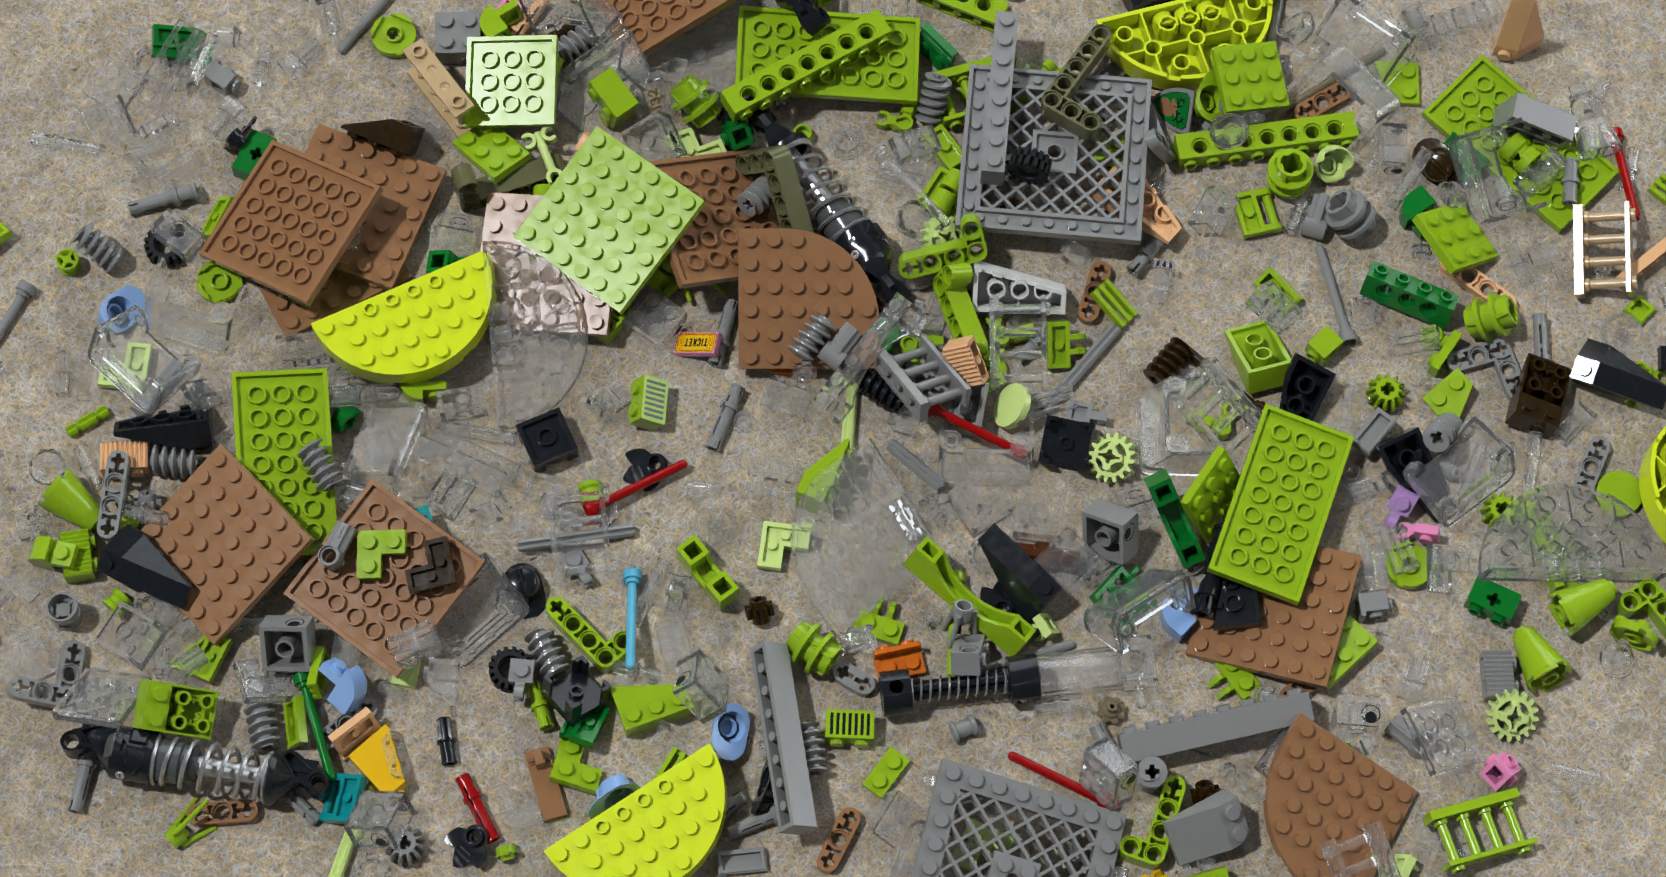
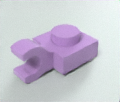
M1397 485L1386 504V507L1391 509L1384 521V526L1393 530L1400 515L1406 518L1409 516L1419 496Z

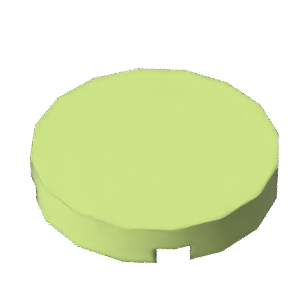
M1013 383L1001 391L993 411L994 421L998 426L1008 430L1014 429L1019 426L1017 423L1020 420L1023 421L1027 417L1031 406V395L1028 394V388L1021 384Z

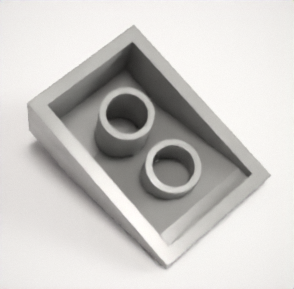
M1224 789L1162 822L1176 863L1179 866L1233 850L1252 839L1238 796Z

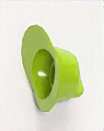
M1211 70L1206 73L1199 88L1196 90L1193 111L1195 117H1203L1205 120L1213 122L1219 120L1223 114L1219 110L1220 95L1215 72Z

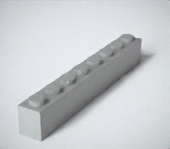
M996 11L980 184L1003 186L1019 12Z
M763 641L750 649L778 829L779 833L804 835L815 829L817 822L788 645L786 643Z
M1301 687L1286 690L1287 694L1278 696L1277 693L1263 695V700L1254 702V698L1239 701L1240 705L1231 707L1230 704L1216 706V711L1208 713L1206 709L1193 711V716L1183 718V714L1169 717V722L1160 723L1159 720L1146 722V727L1136 729V725L1121 728L1122 732L1116 733L1122 762L1128 764L1141 761L1150 756L1158 757L1291 726L1296 714L1299 713L1314 721L1309 692L1301 691Z

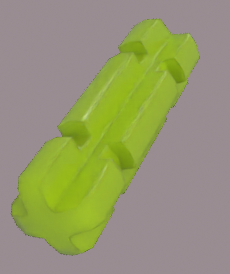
M101 405L96 408L95 412L91 411L77 419L76 423L72 422L66 425L65 430L70 438H74L79 435L80 431L84 432L97 425L99 420L102 419L104 421L109 418L110 413L105 405Z

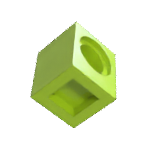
M1326 326L1307 343L1305 348L1306 356L1309 360L1322 366L1341 349L1344 341L1329 326Z

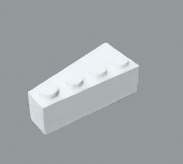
M982 261L973 263L971 301L976 312L1065 315L1067 293L1065 284Z

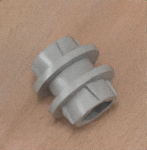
M1342 189L1329 197L1325 206L1327 211L1326 223L1332 229H1335V232L1341 239L1359 241L1373 233L1376 226V220L1374 219L1376 210L1360 191Z

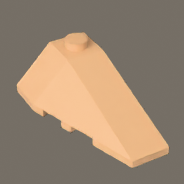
M1510 0L1496 34L1492 56H1496L1502 61H1514L1541 46L1545 30L1542 29L1543 22L1539 16L1538 0Z
M1122 156V158L1119 160V162H1120L1122 165H1123V156ZM1113 166L1109 173L1112 174L1117 168ZM1122 174L1116 178V181L1120 185L1122 180ZM1145 179L1142 230L1168 244L1182 227L1167 205H1163L1157 196L1158 192L1156 189L1151 187ZM1110 183L1103 188L1109 195L1116 190ZM1098 192L1091 197L1097 203L1104 199ZM1119 195L1114 200L1120 205ZM1109 204L1103 207L1110 213L1114 211Z

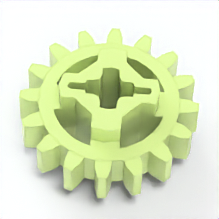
M946 215L930 218V221L924 223L925 229L920 230L924 237L919 239V242L924 243L923 247L962 238L961 230L955 229L954 217L946 218ZM937 226H941L938 230H934ZM952 251L948 256L957 257L960 253ZM930 256V257H927V258H926V259H929V258H932V257H933V262H935V261L937 260V258L934 257V256Z
M1109 432L1106 433V439L1099 436V443L1092 442L1091 444L1095 448L1094 451H1088L1092 459L1088 460L1087 463L1093 465L1090 472L1093 474L1097 473L1096 478L1101 481L1104 479V482L1110 484L1111 481L1119 484L1120 478L1128 480L1126 474L1128 472L1134 474L1132 465H1138V462L1134 461V457L1139 456V453L1132 451L1136 445L1132 442L1129 443L1130 438L1122 437V434L1117 432L1114 436ZM1115 456H1116V457H1118V458H1120V459H1114V460L1112 459V460H1109V459H1107L1106 457H1110V458H1111V457H1115Z
M1515 688L1512 694H1509L1506 689L1503 691V696L1496 693L1495 697L1497 700L1495 702L1489 700L1488 702L1492 708L1485 709V713L1490 716L1485 721L1488 725H1491L1489 728L1491 732H1497L1496 736L1499 739L1505 735L1508 742L1512 740V737L1520 741V735L1522 734L1529 737L1527 730H1535L1536 728L1532 723L1533 721H1539V718L1534 715L1539 709L1536 706H1532L1535 701L1532 697L1527 699L1528 695L1524 691L1519 695V691ZM1520 702L1526 706L1527 711L1520 709ZM1497 719L1504 721V728L1499 726Z

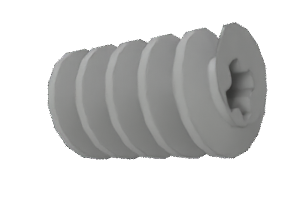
M584 21L582 27L579 25L575 27V32L570 30L567 36H560L558 56L564 59L562 66L567 67L566 59L573 63L574 54L581 58L580 50L589 53L588 45L594 49L597 48L596 40L603 44L602 36L590 22Z
M926 72L925 77L930 80L923 81V85L928 87V89H921V94L926 97L919 98V102L924 104V106H917V110L922 114H916L915 118L924 123H941L944 117L943 114L946 111L945 105L948 103L947 97L950 94L949 88L952 86V81L941 74Z
M765 172L737 197L740 210L749 217L762 214L765 209L773 204Z
M89 223L77 232L70 243L79 241L77 249L79 250L85 246L84 255L93 253L91 261L94 262L100 259L98 267L101 268L107 265L106 273H108L119 261L123 248L118 247L114 250L116 243L111 241L107 244L109 237L107 235L100 237V229L92 232L94 224Z
M817 311L818 317L814 315L809 317L813 324L804 323L807 332L798 331L801 339L795 337L792 339L795 347L791 345L786 347L804 362L806 359L814 360L811 352L819 354L820 351L817 348V344L821 346L826 345L822 338H831L828 332L829 329L837 330L830 320Z
M1450 412L1438 415L1424 430L1423 442L1425 446L1433 452L1447 450L1462 434L1463 422L1456 414Z
M322 438L310 442L297 454L298 458L304 459L302 465L309 467L306 473L313 475L311 482L314 484L318 483L315 487L317 492L332 490L345 482V479L337 480L338 475L341 473L340 470L332 471L336 466V462L328 463L332 454H323L328 448L327 445L319 447L318 444L323 440Z
M154 445L151 451L150 470L153 471L154 475H159L162 471L163 476H169L171 473L173 477L177 478L181 474L182 479H187L202 464V453L196 457L195 450H191L189 456H186L185 449H182L178 455L176 447H173L171 452L168 453L166 446H163L161 452H158L157 445Z
M543 628L534 630L524 637V641L528 643V649L533 651L531 655L536 660V666L540 668V675L546 676L553 672L555 680L565 673L570 664H562L561 662L566 659V656L557 655L562 650V647H554L553 645L558 642V639L549 638L554 634V630L546 631Z
M273 699L255 700L244 709V713L247 715L246 723L249 725L247 730L251 734L249 740L253 743L251 749L255 748L259 754L275 751L280 748L275 743L280 741L281 737L273 736L274 733L279 731V727L271 726V724L277 722V718L269 717V715L276 712L274 708H268V706L274 703Z
M819 722L801 723L809 775H817L828 771V767L821 766L822 763L827 762V758L820 757V754L825 753L826 749L819 747L820 744L825 743V739L818 738V735L824 734L823 729H817V726L820 725Z
M1150 756L1139 763L1135 771V784L1140 790L1146 793H1153L1162 788L1168 774L1164 761L1158 757ZM1148 771L1155 775L1154 779H1150V775L1147 774Z

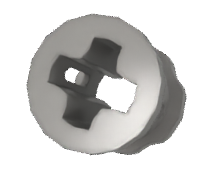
M972 714L968 715L964 720L948 723L956 743L960 742V739L972 734L975 736L979 735V730Z

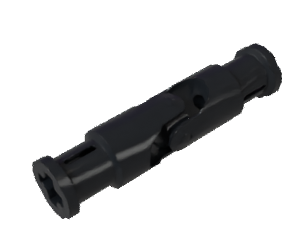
M1223 523L1214 525L1215 535L1213 542L1209 544L1203 569L1205 577L1199 584L1197 592L1199 598L1196 608L1193 609V614L1203 619L1214 618L1213 608L1215 600L1219 598L1221 589L1220 579L1222 577L1207 572V566H1209L1208 562L1211 560Z

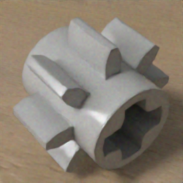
M155 490L141 491L138 493L139 497L134 498L135 513L141 512L142 518H152L163 506V496H157Z

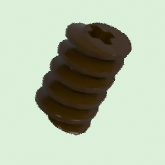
M1172 337L1170 343H1167L1164 349L1159 351L1158 356H1155L1146 369L1142 371L1152 383L1162 388H1167L1168 384L1165 379L1172 382L1174 380L1172 374L1179 375L1180 373L1177 367L1181 369L1186 367L1183 360L1186 362L1191 361V357L1188 354L1191 352V349L1180 338Z

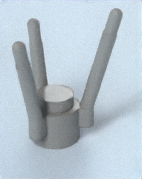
M959 599L953 602L952 609L941 628L942 631H945L952 618L954 619V625L947 645L948 649L952 648L959 625H965L971 620L973 634H978L976 618L978 610L973 609V604L968 600Z

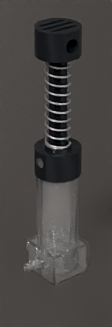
M1151 634L1117 638L1115 646L1006 656L1005 667L1002 669V672H998L995 669V672L989 673L986 670V673L980 676L951 677L949 674L948 678H942L939 675V679H932L930 676L929 680H923L921 677L920 681H914L913 678H910L908 669L881 671L878 673L883 717L913 714L915 700L920 704L924 699L929 703L933 698L939 701L940 698L945 697L948 701L951 696H954L955 699H958L960 695L967 698L969 694L977 697L978 693L986 696L988 692L995 695L997 691H1001L1002 694L1006 693L1011 704L1119 691L1120 698L1135 696L1137 708L1144 709L1146 707L1145 695L1154 694L1158 682Z

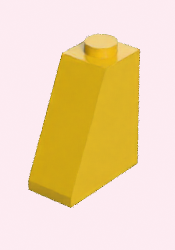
M385 724L349 754L348 757L355 768L367 777V781L389 804L392 800L398 801L405 794L407 786L389 727Z

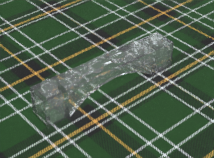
M897 292L810 404L839 426L853 408L858 387L874 360L892 343L912 333L926 314Z

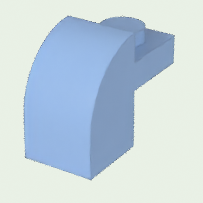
M1190 585L1186 590L1182 588L1175 595L1174 599L1168 595L1163 602L1160 612V620L1164 630L1178 643L1184 639L1197 622V619L1185 610L1197 596L1198 590L1193 585Z
M336 657L323 662L318 670L335 684L327 700L344 715L356 710L367 692V680L362 669L358 665L349 669L342 660Z

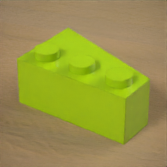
M687 685L612 686L611 698L626 738L695 714L694 703Z

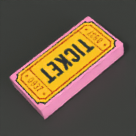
M678 332L673 354L678 357H717L722 335L719 332Z

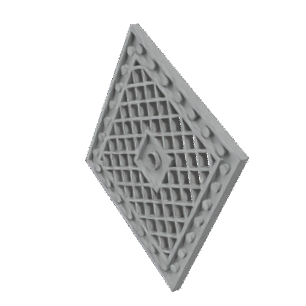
M970 64L955 229L961 230V218L966 214L972 213L979 217L983 232L1140 245L1148 146L1144 133L1149 131L1152 79L1089 74L1072 100L1087 109L1089 108L1086 105L1093 101L1099 107L1093 112L1097 115L1104 112L1109 119L1104 123L1101 122L1100 133L1103 132L1108 139L1102 143L1098 139L1092 141L1091 143L1096 148L1088 152L1083 147L1087 141L1079 140L1078 136L1050 121L1051 124L1044 128L1039 121L1045 117L1041 113L1035 117L1029 113V110L1034 106L1041 112L1042 95L1060 71L1014 68L1012 92L1017 93L1011 94V105L1013 104L1018 111L1009 116V125L1011 124L1016 131L1011 135L1008 134L1007 145L1009 144L1013 149H1018V147L1025 149V147L1032 146L1031 150L1036 148L1038 152L1043 151L1044 155L1048 154L1051 150H1057L1061 155L1049 157L1052 159L1049 176L1057 177L1052 180L1048 176L1047 184L1040 189L1033 182L1027 184V181L1016 187L1011 181L1013 175L1004 174L1003 186L1006 184L1011 192L1004 196L998 190L1002 186L987 184L984 185L988 189L981 194L982 184H980L991 66ZM1024 95L1030 100L1025 106L1018 101ZM1115 103L1121 108L1116 114L1109 108ZM1068 114V115H1067L1068 117H1075L1074 115H1071V114ZM1125 114L1126 125L1120 120V118ZM1022 115L1029 121L1023 126L1016 121ZM1113 123L1120 128L1115 134L1108 129ZM1032 126L1037 129H1033V136L1027 132ZM1125 134L1123 144L1118 138ZM1020 135L1027 140L1021 146L1014 141ZM1112 143L1119 149L1113 154L1106 148ZM1079 151L1084 157L1077 161V153ZM1099 152L1107 158L1101 163L1094 158ZM1006 154L1005 165L1009 164L1011 154ZM1122 154L1123 165L1117 160V158L1120 157ZM1087 161L1094 166L1089 172L1082 167ZM1110 163L1117 168L1112 174L1105 169ZM1077 170L1082 177L1075 182L1072 178L1076 177ZM1098 172L1105 178L1099 184L1092 178ZM1122 174V180L1120 185L1116 181V178ZM1063 179L1070 185L1065 190H1062L1057 185ZM1086 181L1093 187L1087 193L1080 187ZM1109 183L1116 189L1110 195L1103 189ZM1029 186L1034 194L1027 198L1021 191ZM1052 188L1057 196L1050 200L1044 193ZM1075 190L1081 197L1073 202L1067 195ZM1097 192L1104 198L1098 204L1091 198ZM991 194H994L999 199L993 205L986 200ZM1119 195L1120 205L1114 200ZM1014 196H1017L1022 201L1016 207L1009 202ZM1037 198H1040L1045 203L1039 209L1032 203ZM1060 200H1063L1068 205L1062 211L1055 205ZM1084 202L1091 207L1086 213L1078 207ZM1107 204L1114 209L1109 215L1101 209ZM1048 209H1051L1054 213L1046 212V211H1047ZM1071 211H1074L1077 215H1075V214H1069V213H1070ZM970 223L966 225L965 229L974 230L977 225Z
M943 758L940 761L911 877H945L942 872L952 867L957 877H970L974 874L976 877H983L980 871L988 867L986 877H1006L1007 875H1013L1014 877H1041L1049 871L1052 877H1060L1055 868L1063 863L1070 873L1068 877H1079L1078 875L1085 871V877H1112L1127 815ZM960 791L966 793L963 796L959 797ZM969 796L975 809L966 813L960 801ZM976 796L988 799L990 801L981 805ZM992 803L999 816L989 820L983 808ZM999 803L1011 806L1013 808L1004 812ZM957 808L961 817L953 821L955 809ZM1022 810L1036 815L1027 819ZM978 811L984 824L975 829L969 816ZM1013 811H1016L1022 822L1015 827H1012L1006 816ZM1045 817L1059 822L1050 826ZM1001 818L1007 831L998 836L992 823ZM1036 818L1040 820L1045 829L1038 834H1035L1029 823ZM964 820L970 832L961 837L954 824ZM1059 825L1063 827L1068 836L1061 841H1058L1052 830ZM1069 825H1073L1081 829L1073 833ZM1024 826L1030 838L1021 843L1015 830ZM987 827L993 839L984 844L978 831ZM951 831L953 837L955 838V841L947 845L949 833ZM1082 832L1085 833L1090 842L1089 845L1081 848L1075 837ZM1047 833L1053 845L1044 850L1038 837ZM1010 834L1016 846L1007 851L1001 838ZM972 835L978 848L969 852L963 840ZM1070 840L1076 852L1067 857L1061 844ZM1033 841L1039 853L1030 858L1024 845ZM995 842L1000 851L994 850L992 855H990L986 847ZM955 844L959 845L964 856L957 860H954L948 849ZM1092 847L1090 858L1088 860L1084 851ZM1056 848L1062 860L1053 865L1047 852ZM1018 849L1023 858L1010 855V853ZM981 850L987 863L978 867L971 855ZM945 855L949 864L941 868L943 857ZM1078 855L1085 867L1076 872L1070 859ZM1041 856L1047 869L1039 873L1041 864L1033 862V860ZM966 859L973 871L963 876L957 863Z

